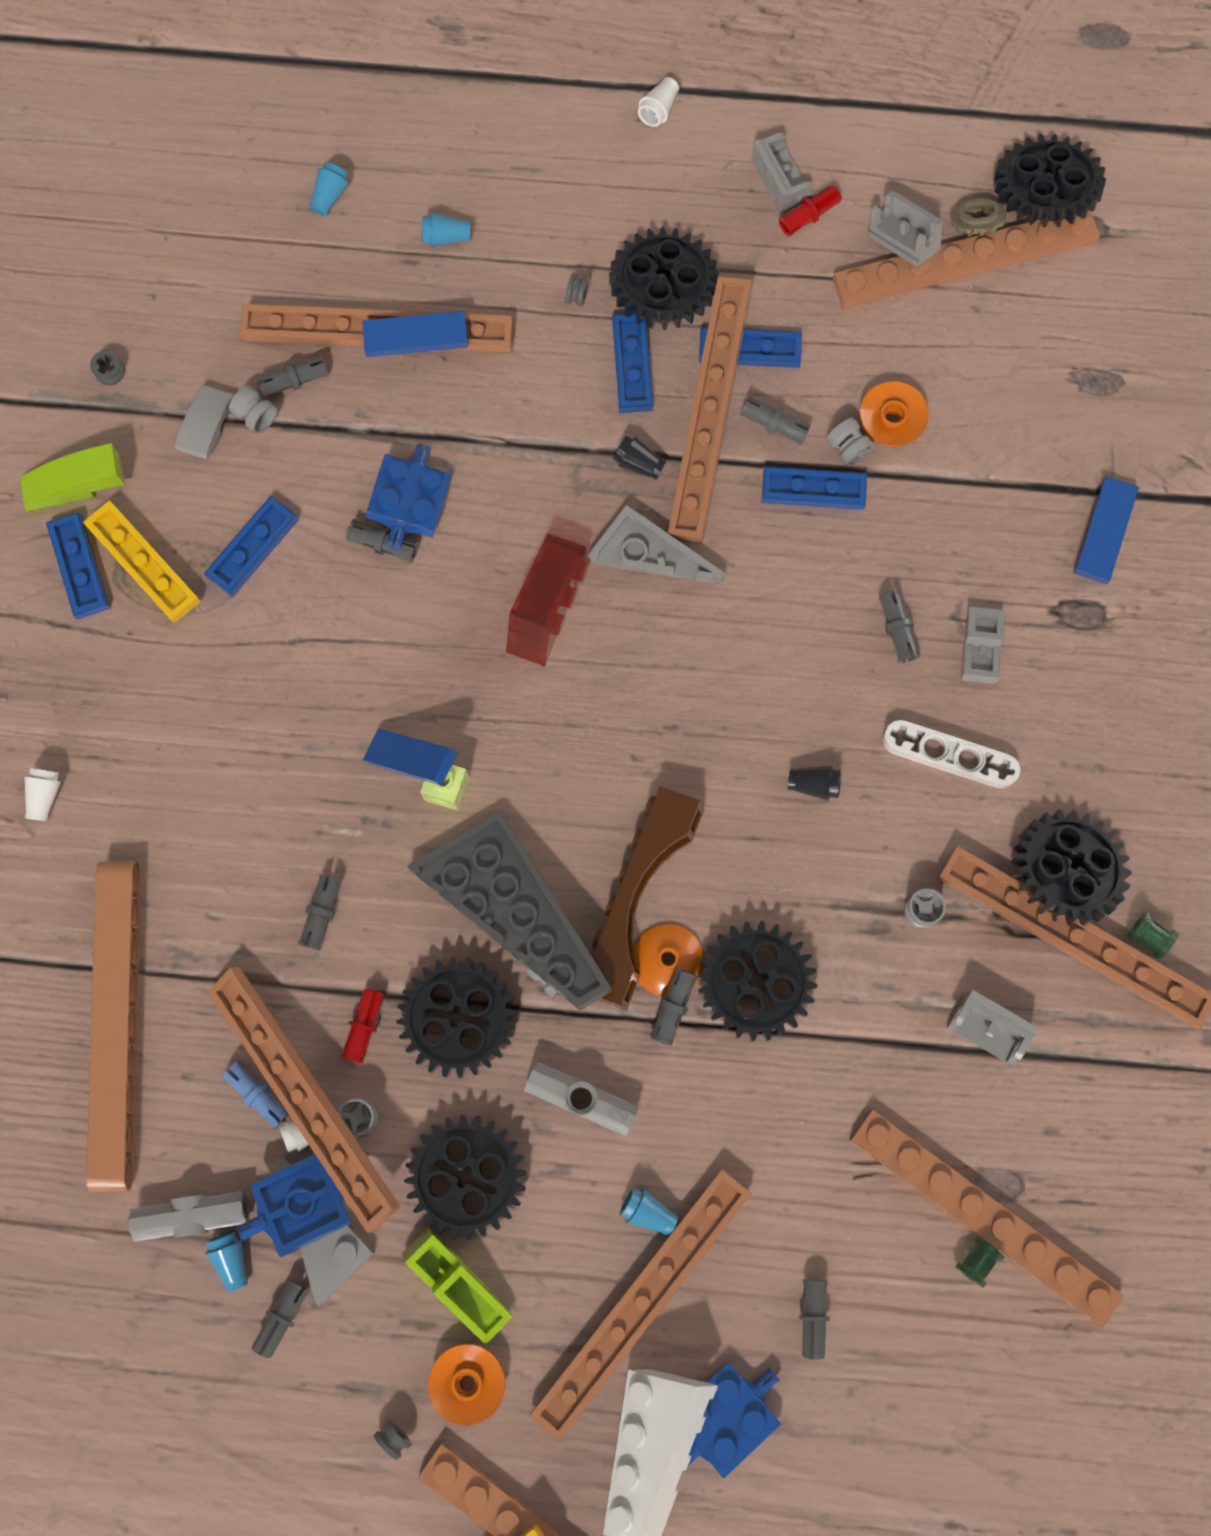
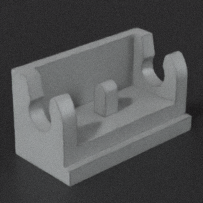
M776 133L753 142L751 161L781 214L800 205L801 200L805 197L810 199L814 195L810 190L812 189L811 184L804 181L788 152L783 133Z
M893 190L886 194L885 208L882 213L881 208L876 205L873 207L870 230L868 231L869 238L916 267L941 250L943 220Z
M974 990L965 993L947 1026L949 1030L1011 1066L1017 1060L1020 1061L1039 1029Z

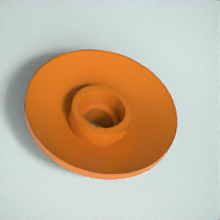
M898 381L883 382L873 387L863 398L860 407V421L867 435L874 441L890 447L905 446L917 440L924 432L929 419L928 405L923 395L913 386ZM893 415L898 419V422H890L886 417Z
M662 924L652 927L640 936L634 946V958L640 975L638 982L644 989L654 995L666 996L675 968L695 975L703 972L704 966L700 963L701 959L704 958L702 947L697 938L681 926ZM664 953H672L675 956V963L673 965L666 966L662 963L661 957Z
M461 1344L446 1350L433 1364L428 1378V1393L433 1407L441 1417L456 1425L470 1426L488 1419L500 1406L505 1392V1375L500 1362L490 1351L474 1344ZM466 1375L473 1377L475 1380L474 1388L470 1390L464 1389L461 1385L462 1377Z

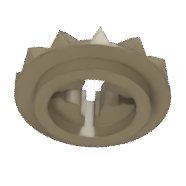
M986 198L971 199L954 208L951 222L956 227L957 232H967L968 236L973 234L983 236L986 232L996 233L997 228L1004 226L1006 209L1002 204Z

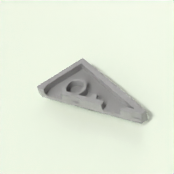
M628 505L624 507L587 555V561L596 565L720 584L725 578V573Z
M286 1156L277 1162L279 1171L293 1165ZM350 1225L300 1248L315 1303L321 1306L375 1253Z

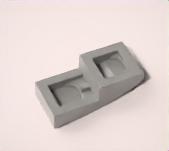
M201 385L182 422L175 442V450L208 459L221 438L220 427L230 412L229 404L234 394Z
M969 606L964 635L961 681L997 684L1000 678V647L1004 640V610Z

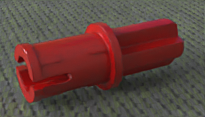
M829 186L810 199L805 197L795 209L779 217L778 223L784 234L790 237L810 222L816 223L819 221L820 215L841 202L842 196L836 186Z
M373 989L363 990L354 1020H349L348 1024L351 1025L340 1057L357 1063H364V1057L372 1033L377 1032L374 1026L384 999L383 993Z

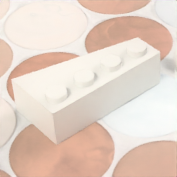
M653 1369L628 1370L603 1535L662 1536L678 1493L676 1489L682 1471L687 1470L691 1459L689 1452L696 1434L702 1430L706 1419L703 1416L709 1399L714 1398L718 1385Z

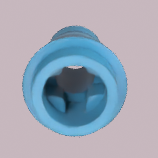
M325 162L322 168H318L311 202L308 206L309 209L326 217L331 207L347 188L349 174L339 166L329 162Z
M431 213L430 216H422V244H430L431 247L470 241V221H462Z
M634 1187L627 1194L619 1213L626 1218V1223L660 1232L666 1236L671 1235L679 1217L644 1188L639 1191Z
M235 1230L222 1233L207 1240L208 1250L205 1254L223 1282L226 1292H231L247 1285L248 1280L245 1272L242 1239L237 1238Z

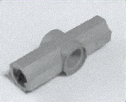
M536 1061L524 1088V1092L627 1137L639 1108L635 1104ZM579 1088L587 1089L592 1094V1103L584 1110L576 1109L571 1104V1095Z
M238 1190L205 1197V1194L175 1198L170 1199L171 1202L132 1208L128 1218L129 1232L134 1242L159 1239L174 1235V1238L208 1233L209 1229L240 1225L249 1221L250 1208L246 1191Z

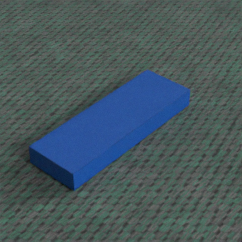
M464 311L362 321L366 357L468 347Z
M636 313L628 317L625 314H612L619 413L653 411L646 319L637 324Z
M707 327L700 328L699 363L702 361ZM744 329L738 365L800 368L802 332Z
M764 466L761 503L864 510L866 506L867 473Z
M1109 477L1104 478L1074 574L1104 584L1109 583L1139 487Z
M270 496L204 572V575L233 598L299 521L298 516Z
M80 512L46 522L71 610L77 620L110 609L88 532L83 523L84 519Z
M378 728L363 760L379 768L442 786L457 753L448 747Z

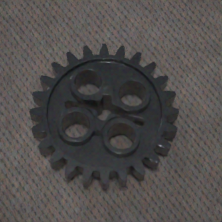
M1039 134L1038 142H1034L1029 137H1026L1024 146L1015 142L1013 151L1005 150L1004 158L999 159L994 183H996L994 192L1000 194L999 203H1007V213L1015 210L1018 211L1016 218L1018 220L1028 216L1030 217V225L1038 219L1042 221L1043 227H1047L1049 221H1054L1055 225L1060 227L1062 219H1066L1072 225L1075 222L1076 215L1085 219L1087 211H1094L1097 202L1101 201L1106 183V178L1104 177L1105 167H1099L1101 158H1091L1092 148L1082 151L1083 142L1081 141L1074 145L1069 144V136L1062 142L1058 141L1056 134H1053L1051 140L1047 141L1042 134Z
M661 227L659 235H654L651 229H647V238H643L636 233L634 244L625 240L624 250H616L615 260L611 261V272L609 273L611 296L616 297V306L618 308L625 306L626 317L636 313L637 324H640L644 319H648L649 328L651 329L656 321L661 322L663 330H666L668 322L673 321L675 326L680 328L681 319L684 318L692 324L694 313L703 316L705 306H712L719 272L716 271L717 261L710 260L711 250H702L701 239L692 244L690 242L691 233H687L683 238L678 237L679 232L677 228L674 229L671 235H667L665 228Z
M1061 809L1057 810L1052 817L1046 812L1039 821L1034 819L1027 826L1028 829L1025 828L1018 836L1020 840L1013 847V850L1019 854L1011 860V863L1021 867L1013 874V877L1024 879V883L1018 890L1031 892L1032 895L1027 903L1031 904L1039 901L1041 903L1039 908L1040 914H1043L1048 909L1052 910V921L1054 922L1062 915H1065L1067 925L1073 924L1077 918L1082 926H1085L1092 919L1095 922H1099L1105 917V914L1110 915L1117 909L1116 906L1125 899L1123 893L1130 888V884L1124 880L1132 874V871L1122 867L1130 858L1118 854V851L1124 844H1113L1111 839L1115 832L1110 831L1104 834L1101 831L1104 822L1100 821L1093 826L1090 824L1091 818L1088 813L1081 820H1078L1076 810H1072L1066 818ZM1060 839L1065 840L1070 848L1064 846ZM1091 860L1095 861L1099 865L1100 869L1096 868L1092 864ZM1042 865L1047 866L1051 870L1052 875L1047 873ZM1073 886L1077 887L1082 892L1083 896L1077 894Z
M748 921L745 922L743 933H739L734 926H731L729 929L731 938L728 940L725 936L719 934L717 940L720 948L713 945L707 947L708 952L713 958H702L700 961L704 967L708 968V972H701L697 975L698 979L707 981L706 986L698 989V994H709L710 997L702 1006L703 1008H715L716 1011L712 1015L711 1021L721 1017L725 1020L722 1031H726L731 1025L735 1026V1038L737 1039L743 1034L744 1030L749 1031L750 1042L755 1041L758 1032H762L766 1041L771 1040V1030L773 1029L782 1037L785 1035L783 1024L786 1023L793 1029L798 1027L794 1015L807 1017L808 1013L802 1007V1004H813L815 999L806 994L807 990H813L818 987V984L808 981V977L815 974L817 970L805 967V963L812 955L805 954L800 956L798 951L804 943L802 941L794 945L789 943L792 936L791 931L787 932L783 937L779 936L778 924H775L770 932L765 931L764 921H760L756 931H752ZM765 947L773 951L775 955L773 965L763 966L757 961L756 951L759 948ZM742 951L747 952L755 974L758 977L764 975L766 981L762 984V989L773 1006V1011L771 1012L766 1009L759 988L757 986L750 987L748 984L752 974L741 956ZM727 963H736L742 969V978L736 982L727 980L723 976V966ZM785 981L791 988L789 999L780 1000L774 996L772 992L774 982ZM744 996L753 997L758 1003L757 1013L752 1016L743 1014L738 1006L740 998Z
M451 957L449 968H445L437 960L436 972L432 973L429 969L423 967L425 979L421 981L412 977L411 981L416 989L414 992L410 990H403L402 992L410 1000L409 1004H399L397 1007L407 1013L406 1017L396 1020L397 1024L407 1026L408 1029L399 1035V1038L401 1040L411 1039L412 1043L405 1050L407 1053L420 1052L416 1059V1064L421 1065L425 1061L430 1060L428 1072L434 1073L440 1065L442 1066V1075L445 1078H448L452 1068L456 1069L457 1076L460 1079L464 1077L465 1068L468 1067L476 1076L479 1071V1063L482 1062L489 1069L492 1068L489 1059L492 1054L499 1058L504 1057L498 1048L500 1044L510 1046L512 1044L504 1035L505 1032L516 1031V1027L507 1023L508 1018L517 1016V1011L507 1009L506 1007L515 999L513 995L502 996L501 993L508 987L507 983L502 982L495 985L494 982L497 979L498 973L494 970L485 976L486 965L483 962L473 970L470 958H466L463 966L459 967L456 958ZM444 986L451 988V1001L444 1006L436 1005L433 1000L435 991ZM477 993L486 994L489 999L488 1007L480 1013L471 1011L469 1007L471 997ZM457 1008H461V1013L466 1017L489 1020L490 1024L485 1027L468 1022H459L457 1027H454V1023L449 1019L427 1016L425 1011L433 1009L455 1014ZM433 1023H441L445 1029L444 1037L437 1043L429 1042L426 1037L427 1028ZM471 1029L478 1030L481 1034L480 1045L473 1050L466 1049L462 1044L464 1033Z
M462 1114L460 1115L459 1125L455 1126L451 1118L447 1117L445 1118V1130L442 1131L439 1126L433 1124L431 1128L434 1137L430 1138L423 1134L419 1136L425 1145L423 1149L411 1148L410 1151L418 1159L417 1162H409L405 1165L407 1168L415 1171L414 1176L404 1179V1183L415 1185V1190L407 1195V1199H419L420 1203L414 1208L413 1212L418 1213L425 1210L428 1213L423 1221L424 1225L436 1220L438 1222L436 1227L437 1234H440L447 1226L450 1227L451 1239H455L461 1229L464 1230L466 1240H471L473 1229L475 1228L478 1229L482 1237L487 1236L488 1223L496 1230H499L501 1228L498 1219L500 1215L509 1220L513 1217L507 1208L509 1204L514 1206L521 1205V1201L514 1196L515 1191L526 1190V1186L517 1183V1177L526 1175L527 1171L517 1169L516 1164L525 1157L524 1155L513 1156L511 1151L518 1145V1142L512 1141L506 1144L504 1139L507 1136L508 1130L504 1129L498 1134L494 1133L495 1121L491 1120L484 1128L481 1127V1116L476 1115L472 1125H468L466 1115ZM455 1140H462L468 1148L467 1156L461 1162L453 1161L448 1153L450 1144ZM491 1156L500 1161L502 1168L501 1173L495 1179L485 1177L481 1169L483 1161ZM438 1159L443 1160L458 1170H466L470 1166L472 1168L471 1175L482 1182L494 1186L496 1193L491 1194L473 1183H467L462 1187L460 1185L461 1178L438 1167L436 1161ZM438 1174L445 1175L449 1179L451 1186L447 1195L442 1197L437 1196L431 1189L432 1180ZM473 1191L481 1194L484 1199L483 1209L476 1214L470 1213L464 1204L467 1194Z

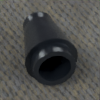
M627 435L613 457L614 461L620 463L618 467L649 478L651 477L657 480L666 464L664 460L660 459L657 454L637 437L632 439Z
M833 766L790 769L788 790L829 801L830 798H839L841 770L833 769Z

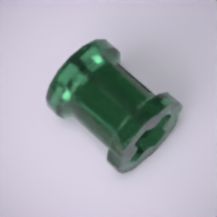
M1146 911L1134 923L1127 937L1131 940L1137 939L1153 950V956L1159 959L1171 949L1179 933L1175 930H1167L1152 919L1153 914Z
M976 1236L973 1240L975 1243L974 1247L963 1263L958 1262L955 1268L973 1283L984 1289L986 1277L998 1261L1003 1262L1005 1256L985 1240Z

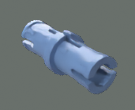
M239 1060L229 1067L230 1072L225 1071L222 1079L226 1080L244 1098L243 1103L248 1108L253 1107L275 1130L279 1127V1123L284 1122L282 1119L289 1116L288 1112L268 1091L270 1087L265 1082L260 1083Z

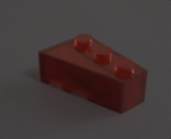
M547 533L510 611L506 653L542 666L546 665L556 637L562 631L567 609H571L578 592V589H576L578 581L583 583L590 565L589 562L585 561L586 546Z

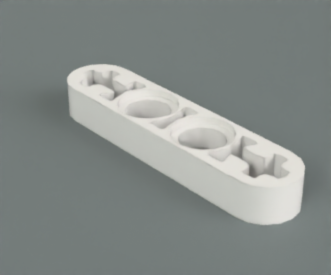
M898 720L892 722L883 734L882 741L884 747L894 755L995 788L1003 789L1009 787L1020 775L1019 762L1009 754L908 721ZM898 730H902L906 739L914 741L917 735L922 736L917 745L916 752L911 750L914 743L904 741L901 746L895 744V738L890 735L896 734ZM929 740L940 742L943 746L942 756L938 758L928 756L924 750L925 742ZM963 751L974 753L978 760L977 766L973 769L962 767L958 760L959 754ZM986 757L990 758L988 766L998 768L1004 763L1007 765L1006 771L1010 772L1011 775L1000 779L998 778L999 772L997 770L988 768L985 774L980 773L985 765Z

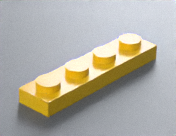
M110 500L83 521L85 526L173 624L178 622L201 602Z

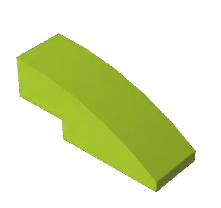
M112 443L66 455L20 477L26 511L95 498V491L125 485L120 455Z
M429 1226L402 1253L405 1264L431 1288L433 1294L485 1345L513 1318L512 1314L490 1289Z

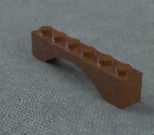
M659 786L656 796L652 795L647 802L645 815L648 817L643 829L639 828L634 835L632 849L635 850L630 862L626 861L621 868L619 891L617 896L612 895L609 899L605 912L608 919L604 929L597 931L592 944V949L595 950L592 958L612 989V992L599 999V1001L626 1011L640 978L634 958L632 940L634 917L638 903L649 880L659 867L675 852L693 841L705 810L698 799Z

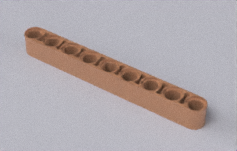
M138 861L99 862L96 868L86 1183L90 1193L128 1192L133 1183L141 871Z

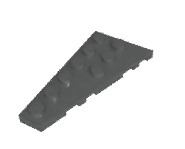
M501 811L486 818L407 866L411 873L580 1011L612 992L611 986Z

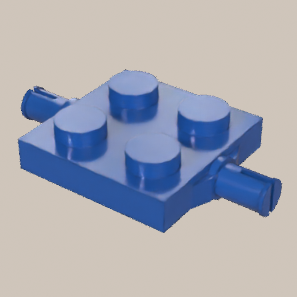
M423 444L416 446L412 461L384 454L365 518L382 522L391 528L388 541L386 542L389 548L392 549L394 539L397 537L394 550L401 548L405 533H418L433 538L450 481V473L425 465L430 448L425 445L423 454L420 456Z
M314 1154L250 1185L257 1202L258 1216L236 1227L242 1241L264 1230L271 1237L279 1257L282 1258L352 1222L344 1206L343 1195Z
M728 1362L707 1382L718 1385L714 1398L709 1399L703 1416L706 1419L701 1432L695 1436L689 1452L691 1459L688 1466L700 1456L710 1462L724 1479L781 1425L779 1420L768 1409L763 1397L780 1381L774 1375L766 1384H763L774 1374L770 1368L752 1384V1382L741 1377Z

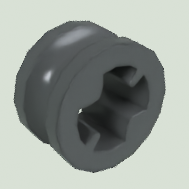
M577 273L571 274L566 290V303L570 304L572 301H576L578 306L583 307L589 289L590 277L578 278Z
M103 350L92 357L90 368L100 383L115 385L123 379L125 367L116 353ZM109 362H111L114 369L111 372L106 370V373H104L101 367L104 364L109 366Z
M388 1419L384 1423L385 1429L377 1431L374 1434V1438L388 1455L398 1460L402 1456L401 1450L403 1448L408 1449L412 1442L397 1424Z

